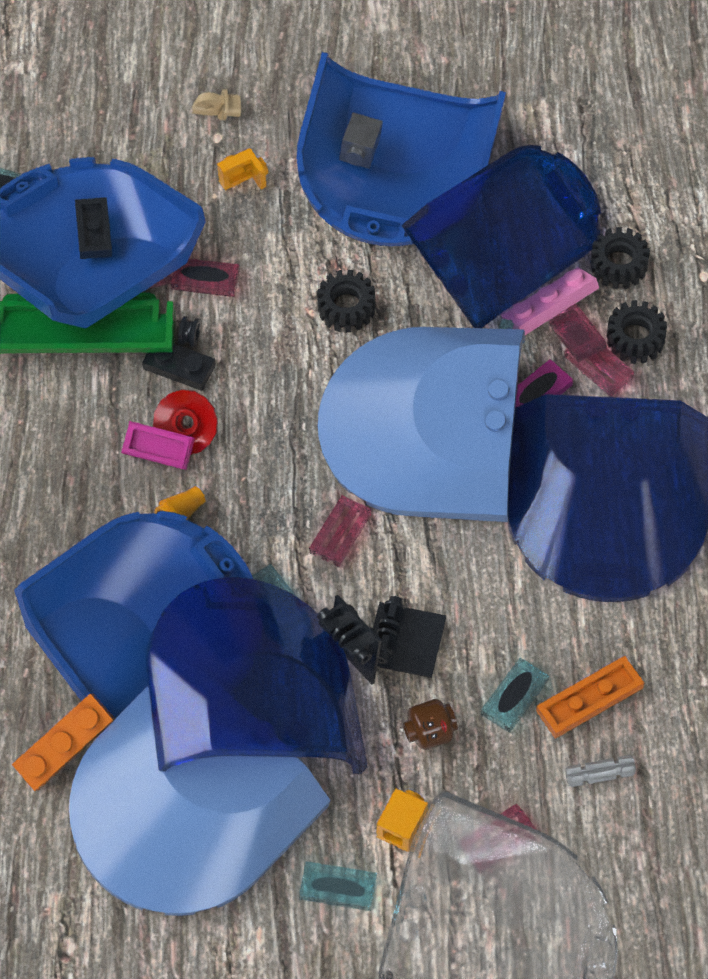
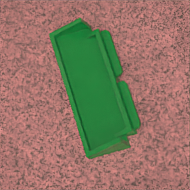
M140 293L88 328H81L53 321L21 295L7 294L0 301V354L173 352L176 321L174 302L167 301L166 314H160V301L157 300L156 296L153 293Z

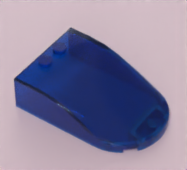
M526 145L511 150L433 199L401 226L474 328H483L578 262L593 249L594 240L597 241V236L601 232L598 229V215L601 214V208L592 184L575 163L559 152L552 154L541 150V146Z

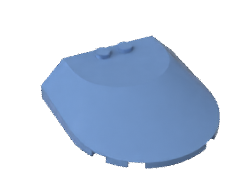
M412 327L376 337L355 350L344 360L331 377L322 396L318 413V436L321 450L333 476L340 485L349 493L352 492L360 499L366 501L368 506L395 515L508 522L510 460L522 345L525 343L524 329Z
M174 659L96 738L84 754L72 782L69 817L77 852L92 877L105 890L122 902L140 910L144 908L162 912L168 916L195 915L198 911L216 906L217 908L222 907L244 894L328 808L330 799L308 767L202 671Z

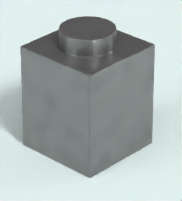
M352 113L342 140L339 160L370 169L380 141L383 121Z

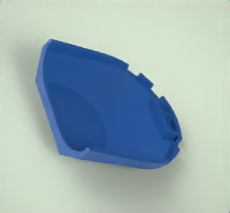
M322 52L297 144L298 175L306 198L317 214L333 228L348 237L368 244L406 246L421 243L445 233L468 214L482 191L505 103L506 92L500 91L496 96L479 99L439 94L356 74L337 64L329 57L328 53ZM352 113L383 121L380 141L370 169L339 160L342 140Z
M95 157L69 159L70 166L52 170L50 164H46L18 176L0 188V280L53 321L88 328L118 307H121L138 294L185 265L206 223L203 208L199 204L142 168L117 159H112L109 165L96 164ZM107 197L112 257L80 259L75 199Z
M159 511L157 514L134 512L118 517L98 528L14 589L26 629L78 698L82 701L90 693H94L115 719L174 659L202 671L229 695L248 674L253 665L252 660L256 648L261 643L263 616H259L256 600L259 593L247 565L233 546L220 534L208 526L202 528L186 520L187 516Z

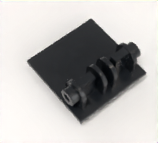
M336 595L334 608L331 610L324 608L318 613L319 625L330 635L329 640L373 685L375 683L382 640L377 631L372 627H368L358 616L356 609L352 605L347 604L339 595Z
M390 596L389 600L385 601V603L379 602L373 628L382 640L377 667L432 678L447 615L407 608L402 604L403 599L398 596Z

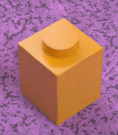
M395 788L376 824L377 838L409 852L428 817V803L425 802L421 795L414 791L406 790L403 792Z

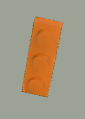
M623 656L540 703L536 707V712L556 739L644 688V681L626 656Z
M90 693L21 755L12 766L34 791H38L96 739L115 718L94 693Z

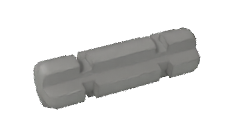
M626 755L618 757L617 761L610 758L585 763V767H581L580 764L568 766L565 773L568 785L575 787L583 785L584 781L592 784L616 779L617 775H620L621 778L633 776L636 772V765L633 756Z

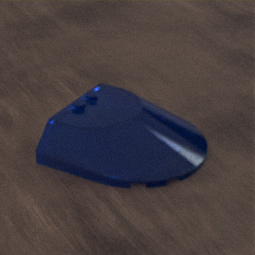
M545 394L516 407L509 474L508 526L512 540L515 545H518L525 556L527 565L543 580L548 578L562 586L563 592L579 598L600 602H624L644 598L650 595V591L658 589L665 584L670 586L688 571L689 565L700 554L708 531V417L681 400Z
M224 577L204 581L188 588L173 599L162 612L150 635L146 657L158 771H167L172 766L209 757L265 756L336 759L352 765L353 774H362L368 765L348 661L344 650L339 647L338 642H335L331 637L332 635H329L319 625L318 613L304 601L284 589L264 581L241 577Z

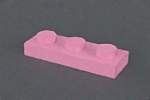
M579 267L566 272L564 276L555 282L541 288L537 293L523 302L517 303L512 309L502 314L504 326L509 329H524L525 335L599 289L597 279Z

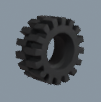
M616 227L615 233L610 228L605 231V236L602 233L597 236V241L594 240L590 261L592 273L595 272L597 281L603 278L602 285L606 287L611 282L613 283L612 289H618L619 284H623V288L628 289L630 282L636 286L639 284V278L644 279L648 269L650 248H647L648 242L646 239L641 241L642 235L637 232L633 236V229L627 228L626 233H623L622 227ZM614 252H623L631 256L632 261L628 264H615L608 259V255Z
M342 270L336 271L335 278L332 274L326 276L327 282L322 280L320 289L317 290L320 319L322 321L325 320V325L329 328L334 324V330L340 332L341 327H345L346 333L351 332L352 326H355L358 331L362 329V322L367 326L370 323V317H374L376 309L374 285L371 286V280L368 277L363 280V274L360 272L357 273L356 277L353 276V270H347V275H342ZM347 294L353 295L359 300L358 304L349 308L339 307L334 303L335 298Z
M637 300L631 301V307H628L626 302L622 303L621 308L618 309L616 307L613 310V314L609 317L606 337L608 338L607 345L612 347L611 352L615 356L620 352V360L624 362L627 357H630V363L636 364L637 358L641 359V363H646L648 355L653 360L657 357V352L661 353L663 350L667 332V321H664L665 316L662 312L657 314L658 307L655 305L648 309L649 302L643 301L642 306H637ZM638 325L646 328L649 331V335L643 339H634L627 336L624 329L628 326Z

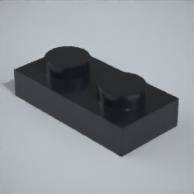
M107 197L75 199L80 259L112 257Z
M173 343V352H148L142 362L143 370L202 391L216 363L215 358Z

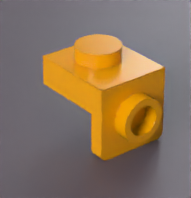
M251 148L236 155L227 156L217 163L219 183L224 190L250 178L254 179L260 189L267 187L266 175L269 173L267 165L262 157H256Z

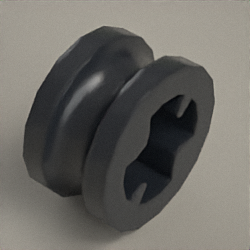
M183 316L178 334L179 345H184L188 342L191 347L197 346L201 332L200 318H195L194 321H191L188 316Z

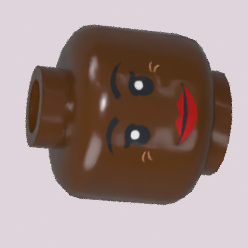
M432 699L410 707L407 714L408 721L403 723L404 732L409 743L416 741L417 745L423 750L452 741L454 731L458 730L457 721L450 704H443L439 699Z

